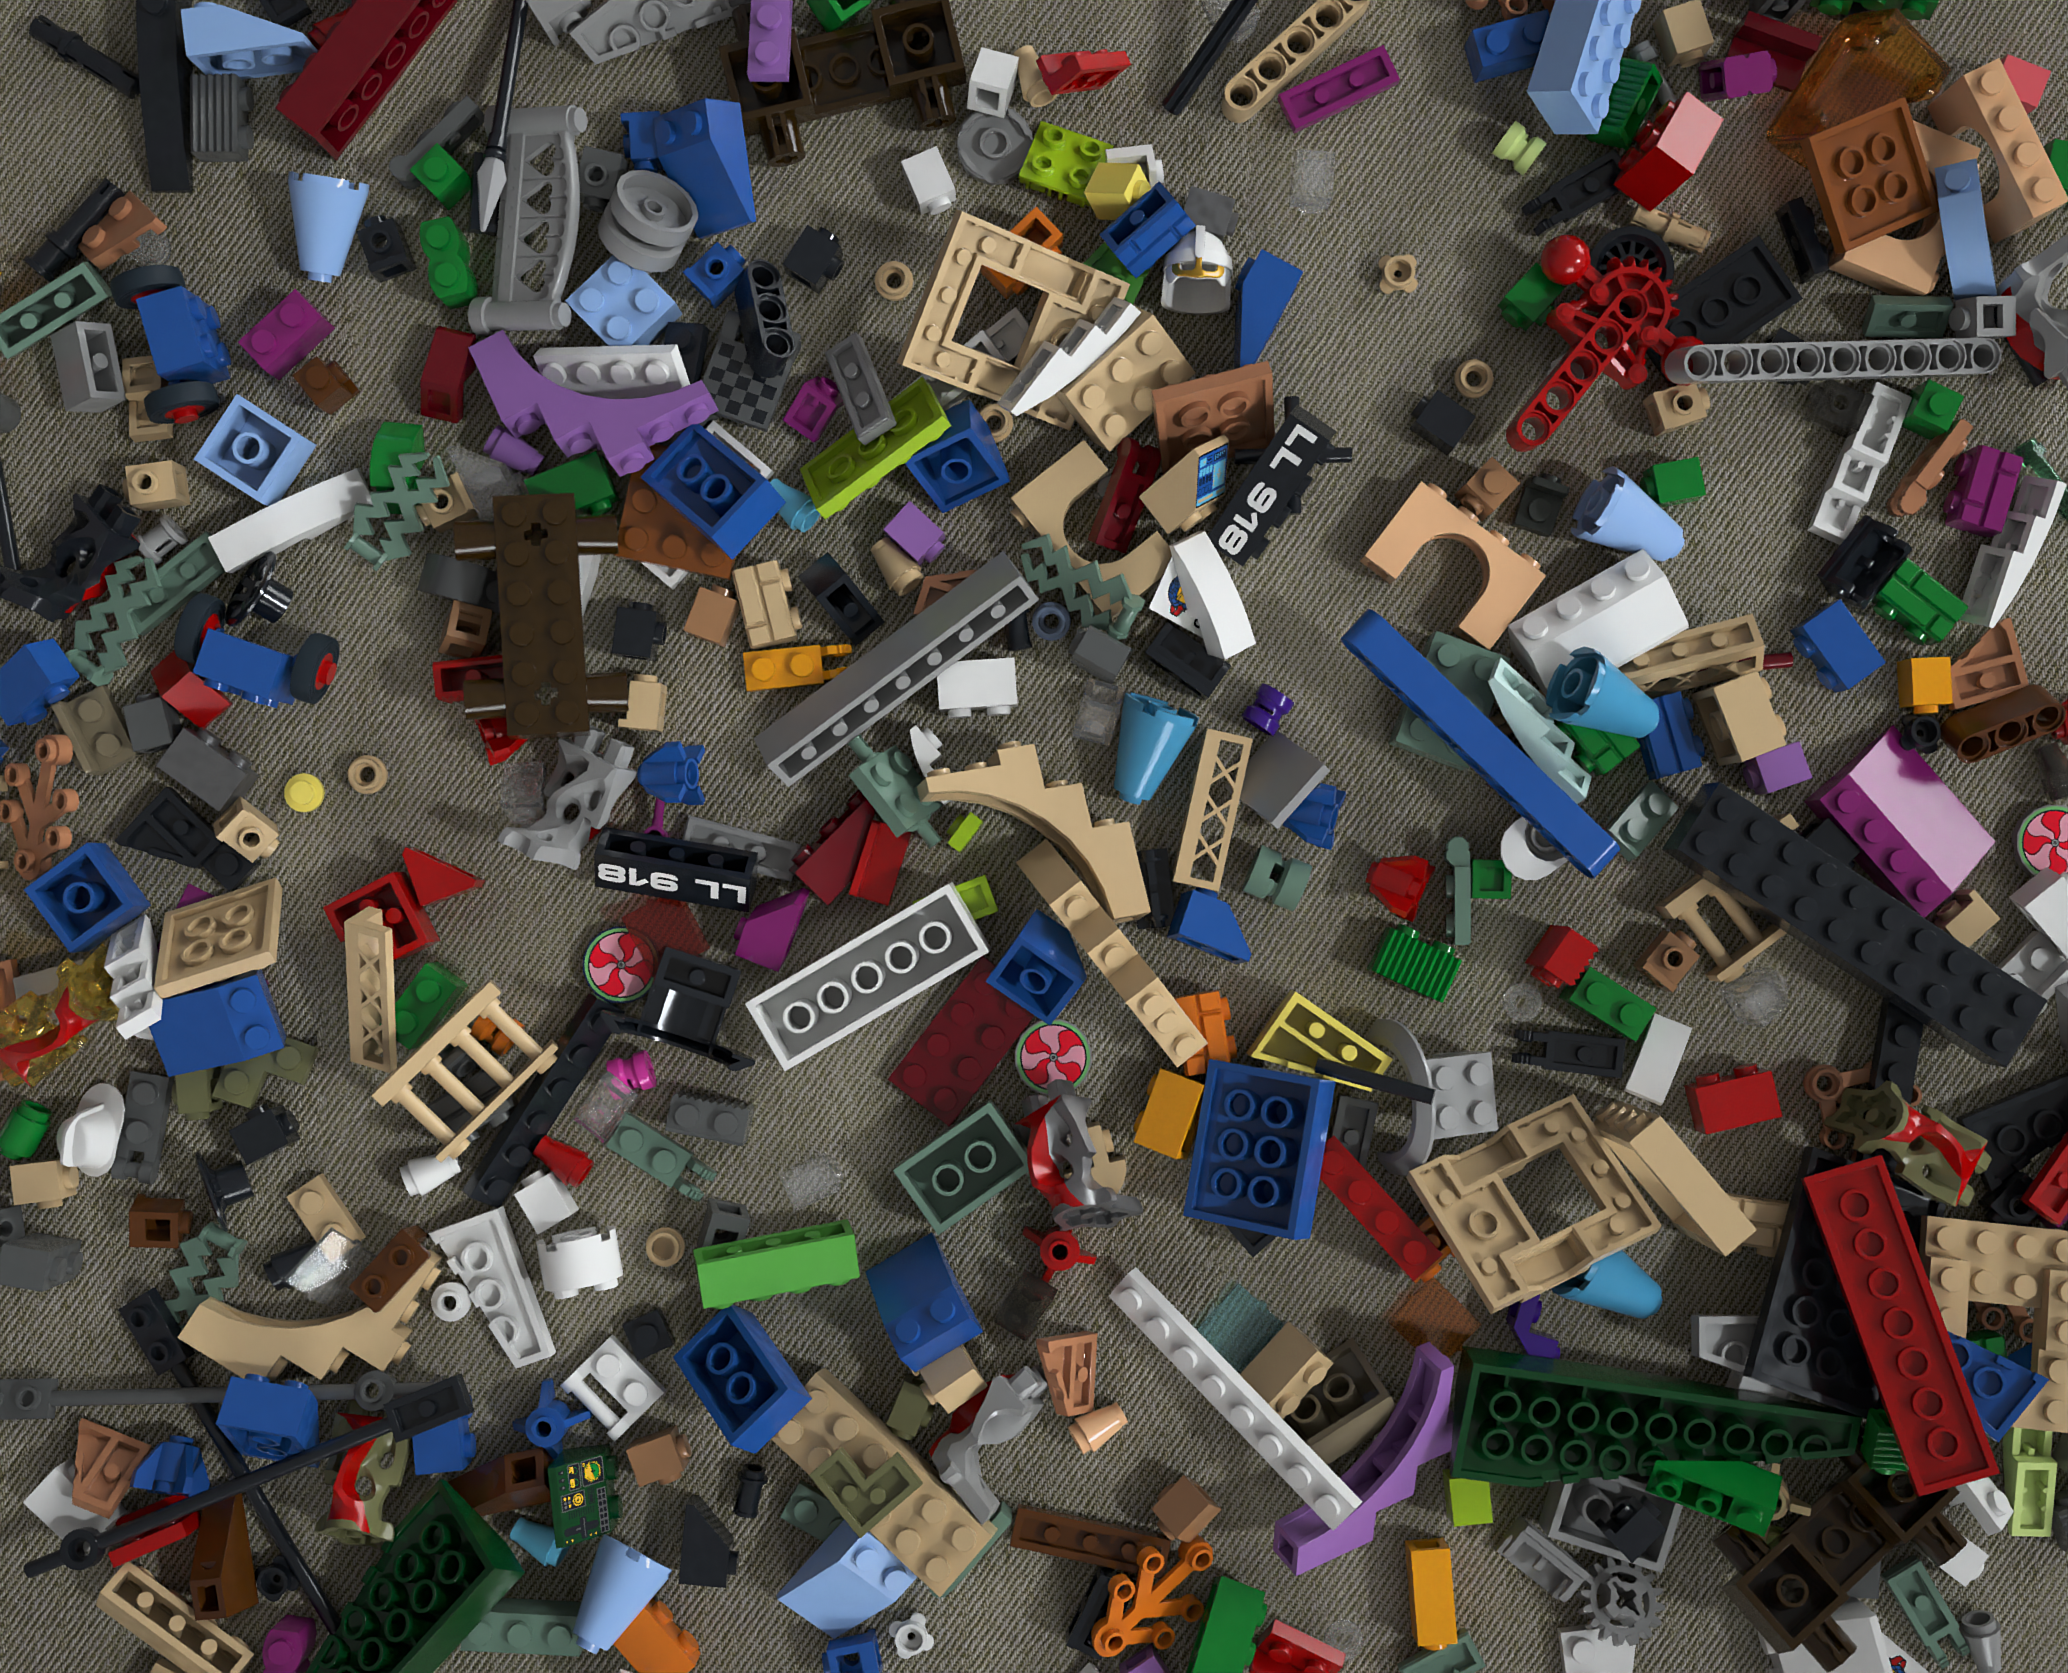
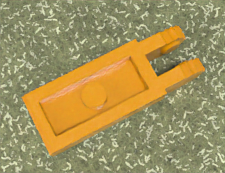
M850 644L821 647V645L743 652L747 692L824 685L825 681H831L848 667L824 671L823 658L852 654V646Z

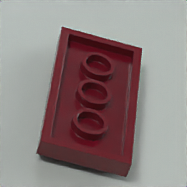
M984 956L976 963L888 1078L890 1082L949 1127L1035 1016L986 982L996 965Z

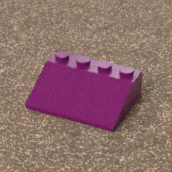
M1891 725L1804 802L1818 818L1828 817L1861 850L1854 859L1880 889L1925 918L1957 889L1994 845L1995 840L1915 749L1906 751L1900 746L1899 740L1902 734L1894 725Z

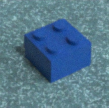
M87 842L23 889L69 953L89 952L152 906L106 843Z

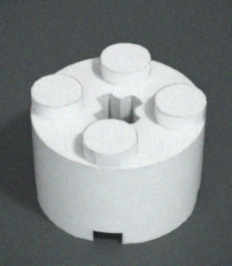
M606 1226L607 1233L597 1234L596 1227L552 1235L553 1243L546 1245L543 1239L537 1241L536 1245L544 1290L554 1293L555 1299H565L578 1295L579 1288L594 1285L595 1291H601L617 1287V1278L623 1275L615 1226Z

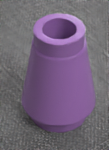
M500 425L495 427L483 448V452L490 455L489 460L523 473H528L531 476L536 474L545 458L521 436L515 438L508 428L505 429Z

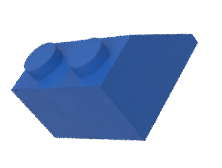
M970 399L945 410L944 412L951 427L945 430L937 440L929 442L914 453L905 463L942 513L1010 482L1009 474L990 428Z
M1036 908L1004 952L986 982L1050 1026L1084 983L1087 975L1069 930Z

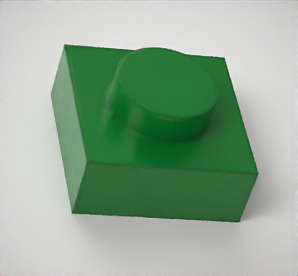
M1470 859L1471 898L1511 899L1512 873L1505 867L1503 860Z

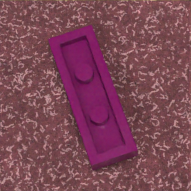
M1384 45L1280 93L1277 100L1295 134L1398 85L1400 78Z

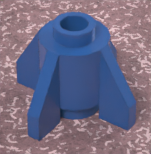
M681 741L665 742L647 755L642 764L639 765L637 771L639 784L646 793L657 797L665 803L682 802L687 805H703L705 797L700 786H697L699 780L697 764L700 763L705 753L704 746L689 745L683 748Z
M1323 783L1318 784L1285 820L1283 826L1291 829L1306 843L1332 850L1334 846L1333 830L1337 822L1338 811L1346 798V791L1337 790L1336 786Z
M546 1378L541 1384L539 1405L528 1417L516 1418L512 1424L513 1430L526 1434L533 1444L545 1448L549 1455L556 1459L563 1450L562 1438L570 1427L591 1418L593 1414L588 1408L575 1409L571 1412L564 1402L554 1399L556 1396L553 1378Z
M170 1435L168 1442H159L133 1470L129 1487L145 1489L147 1493L185 1495V1497H190L209 1489L210 1482L200 1448L193 1446L194 1439Z

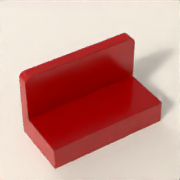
M872 820L849 895L889 906L912 832H905L897 838L887 824Z

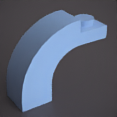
M1977 159L1934 168L1942 232L1954 299L1997 296Z

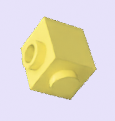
M1099 162L1084 194L1098 219L1116 220L1149 191L1151 186L1139 164Z

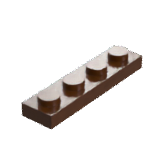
M1018 1504L1010 1539L1011 1547L1138 1574L1139 1570L1137 1563L1139 1552L1145 1547L1152 1546L1164 1557L1163 1568L1154 1574V1577L1159 1579L1164 1576L1171 1540L1166 1535ZM1154 1557L1150 1558L1147 1564L1151 1563Z

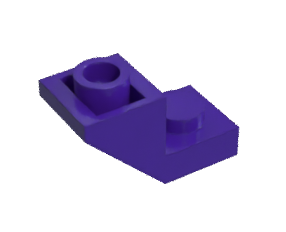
M1540 1294L1523 1303L1517 1301L1511 1304L1506 1322L1523 1354L1559 1359L1560 1348L1557 1347L1559 1341L1551 1334L1530 1328L1531 1323H1536L1541 1314L1542 1301L1539 1300Z

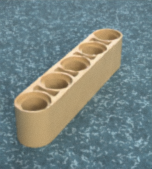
M1317 0L1228 82L1221 104L1224 116L1235 123H1242L1253 117L1359 20L1367 11L1370 0ZM1321 16L1329 17L1334 22V26L1322 27L1318 24L1316 18ZM1299 42L1304 45L1306 51L1300 54L1294 53L1289 49L1288 44ZM1271 68L1276 71L1278 77L1272 80L1265 79L1260 75L1259 70ZM1238 93L1244 94L1250 103L1239 106L1233 103L1230 97Z

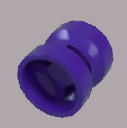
M1262 683L1256 692L1257 699L1253 705L1246 707L1241 717L1255 728L1273 737L1280 727L1279 720L1282 715L1290 712L1294 702L1275 688Z

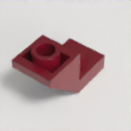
M442 326L436 328L420 380L421 415L456 424L463 418L464 382L476 370L475 361L468 347L476 344V334Z

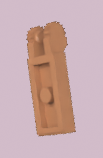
M1965 419L1952 421L1947 432L1929 441L1890 495L1891 498L1888 499L1887 507H1885L1890 515L1902 517L1913 515L1920 511V507H1923L1927 502L1926 490L1932 489L1940 482L1945 474L1942 470L1950 458L1953 459L1958 456L1966 447L1968 440L1965 438L1974 428Z

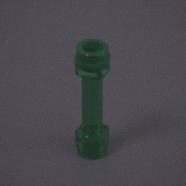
M2034 436L2014 449L2017 456L2023 457L2022 466L2030 465L2039 478L2057 480L2064 483L2044 457L2048 450ZM2066 486L2060 501L2061 506L2057 509V512L2063 519L2068 521V487Z

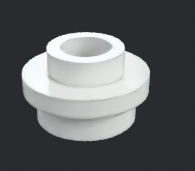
M451 1281L440 1285L434 1291L431 1298V1306L434 1313L444 1321L452 1322L461 1319L468 1313L471 1307V1299L468 1296L470 1292L464 1285L458 1282ZM446 1296L455 1298L456 1307L454 1309H450L445 1305L444 1299Z

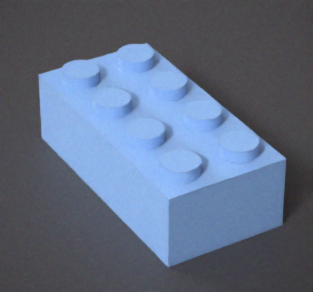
M1555 0L1527 89L1528 95L1554 134H1598L1602 119L1607 116L1609 110V96L1613 83H1616L1619 78L1620 60L1624 48L1629 45L1630 28L1635 13L1640 9L1641 0Z

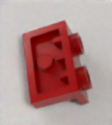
M1107 49L1096 51L1093 54L1090 51L1041 55L1036 60L1042 74V79L1051 95L1102 89L1131 65L1125 51L1108 52Z
M170 1495L120 1517L115 1524L119 1526L188 1497H185V1495ZM199 1511L120 1542V1545L108 1552L113 1568L187 1537L200 1526L201 1516Z
M1275 1619L1257 1638L1256 1650L1249 1667V1672L1338 1673L1343 1668L1346 1653Z

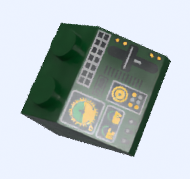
M610 1444L563 1449L548 1467L556 1548H564L610 1533L617 1524L618 1519L622 1518V1497L620 1494L615 1495L614 1480L618 1479L619 1465L617 1456H611Z

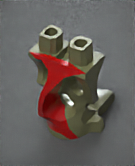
M1886 1080L1875 1090L1845 1088L1840 1108L1832 1116L1826 1117L1823 1123L1825 1126L1835 1132L1856 1138L1852 1147L1856 1152L1871 1154L1879 1148L1888 1151L1897 1162L1894 1172L1923 1193L1924 1198L1956 1207L1957 1204L1965 1207L1969 1206L1975 1193L1973 1188L1967 1183L1973 1172L1981 1174L1986 1171L1992 1160L1991 1156L1984 1150L1988 1142L1985 1138L1952 1121L1943 1112L1930 1106L1924 1105L1921 1110L1922 1114L1919 1113L1902 1098L1901 1091L1892 1081ZM1867 1110H1869V1111L1867 1112V1114H1866L1865 1119H1864V1117H1863V1116H1864V1113H1865ZM1920 1136L1919 1143L1909 1146L1914 1139ZM1927 1165L1929 1167L1928 1174L1924 1177L1922 1169L1923 1166Z
M349 1400L345 1413L336 1412L332 1439L387 1417L386 1412L384 1417L371 1416L372 1411L363 1409L356 1400ZM390 1432L329 1457L325 1468L324 1483L333 1486L332 1503L328 1512L322 1515L316 1523L314 1531L331 1536L343 1545L366 1546L382 1550L381 1546L384 1541L393 1542L395 1535L394 1527L391 1523L383 1522L382 1507L390 1488L401 1487L408 1455L413 1444L412 1437L396 1443L393 1433ZM347 1452V1454H346V1456H345V1458H344V1460H343V1462H342V1464H341V1466H340L341 1458H342V1456L344 1455V1453ZM392 1453L394 1455L393 1464L390 1468L383 1469L381 1466L383 1456ZM361 1477H368L372 1482L371 1493L367 1496H361L356 1491V1482Z

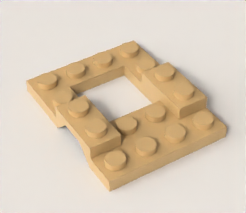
M956 209L897 363L969 392L999 401L1044 341L1059 346L1079 319L1094 324L1114 296L1124 300L1130 284ZM981 265L1043 290L1014 365L952 341ZM1056 394L1024 412L1069 431L1075 420Z
M1574 1094L1508 1124L1487 1141L1459 1155H1442L1410 1170L1406 1176L1490 1314L1517 1301L1523 1303L1587 1271L1592 1264L1657 1233L1662 1227ZM1559 1148L1600 1212L1540 1241L1502 1179L1523 1170L1526 1163Z
M1921 1215L1919 1256L1947 1331L1966 1339L1968 1301L2034 1308L2031 1371L2048 1378L2049 1381L2011 1427L2068 1433V1231Z

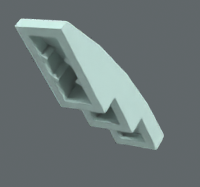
M1499 658L1494 664L1488 683L1505 720L1534 763L1576 804H1579L1587 796L1592 776L1571 758L1575 743L1553 724L1555 719L1549 715V713H1552V708L1546 705V698L1507 662Z

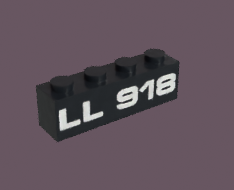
M1296 405L1208 534L1214 547L1241 566L1245 565L1250 556L1258 560L1270 542L1264 536L1271 526L1279 529L1292 511L1286 504L1293 494L1301 498L1314 479L1308 475L1314 463L1316 462L1322 467L1334 450L1335 446L1330 443V440L1337 431L1299 405Z
M604 827L594 853L595 887L749 912L757 886L758 852Z

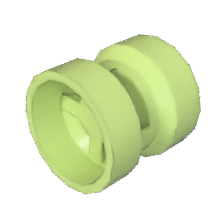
M1515 121L1492 154L1501 160H1512L1514 162V170L1524 176L1547 143L1538 136L1529 138L1525 127Z

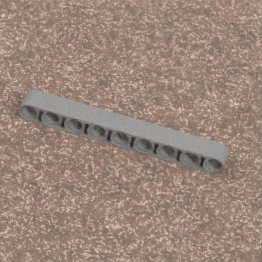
M1991 338L1705 344L1673 350L1666 358L1664 367L1669 380L1676 384L1959 377L1992 372L2001 361V349L1998 343ZM1904 354H1905V357H1906V363H1904V359H1903ZM1833 355H1834L1835 358H1836V366H1835V367H1834L1833 361H1832ZM1869 355L1871 357V365L1868 362ZM1762 356H1763V358L1765 359V369H1764V370H1763V368L1761 367V362H1760ZM1797 356L1800 357V368L1797 366ZM1689 357L1693 361L1692 372H1690V370L1688 369L1687 363ZM1725 357L1728 358L1730 364L1728 371L1724 365Z

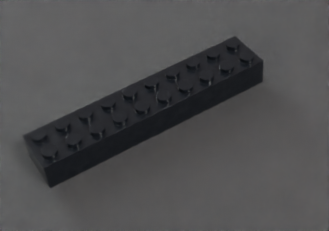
M1721 782L1702 785L1662 848L1664 852L1983 1064L2007 1067L2048 1001Z

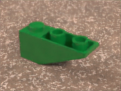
M1656 1460L1645 1491L1764 1537L1776 1511L1783 1476L1744 1461Z

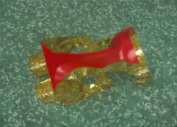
M102 943L91 951L79 965L69 958L63 960L56 971L59 979L58 987L53 991L37 996L30 990L0 1010V1059L6 1063L1 1073L2 1078L12 1087L24 1082L30 1087L35 1086L88 1041L84 1035L79 1036L78 1032L101 1021L117 1020L119 1008L110 998L114 979L104 968L108 948ZM52 1010L59 1020L60 1024L58 1025L52 1024ZM16 1016H25L28 1022L22 1024L17 1021ZM66 1043V1045L62 1048L56 1049Z

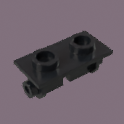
M1167 848L1137 851L1151 910L1149 914L1136 920L1137 929L1170 926L1175 910Z

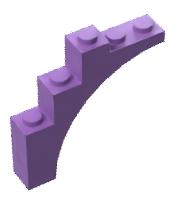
M503 330L468 347L501 421L515 438L531 434L546 423L554 441L567 458L574 454L583 453L590 449L593 444L599 442L607 460L620 477L627 473L639 471L646 463L655 459L649 446L657 442L667 441L674 433L692 424L702 423L709 415L719 411L702 380L673 392L646 398L608 399L583 395L561 387L536 372L522 358L515 345Z
M1430 1342L1416 1347L1410 1376L1388 1422L1370 1447L1340 1477L1362 1501L1356 1510L1334 1531L1308 1504L1275 1521L1273 1550L1295 1576L1372 1541L1376 1512L1414 1495L1417 1466L1451 1451L1454 1412L1449 1409L1454 1365L1446 1355L1442 1354Z

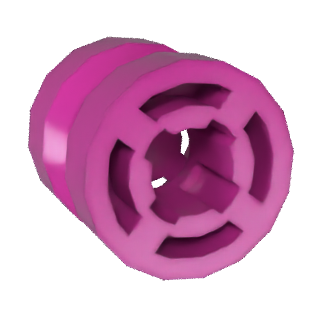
M646 1050L633 1053L631 1058L626 1060L618 1057L607 1061L608 1078L617 1098L629 1095L632 1089L641 1088L646 1090L656 1087L654 1067Z

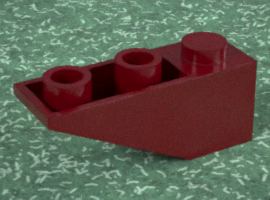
M857 790L847 800L846 805L849 808L839 818L836 816L831 817L819 829L818 832L822 836L812 846L808 843L805 844L791 859L794 865L789 871L808 890H811L810 892L820 902L829 905L854 879L873 820L875 809L860 790Z

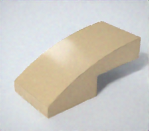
M152 355L122 359V381L126 399L129 401V437L135 443L173 438V424L151 422L144 406V398L149 393L168 386V381L157 374Z

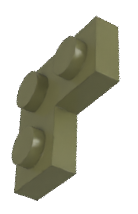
M286 1037L285 1046L282 1049L246 1061L224 1065L212 1096L253 1110L267 1074L305 1086L320 1049Z
M840 1447L809 1474L811 1479L859 1538H862L923 1484L921 1479L898 1452L867 1478L843 1447Z

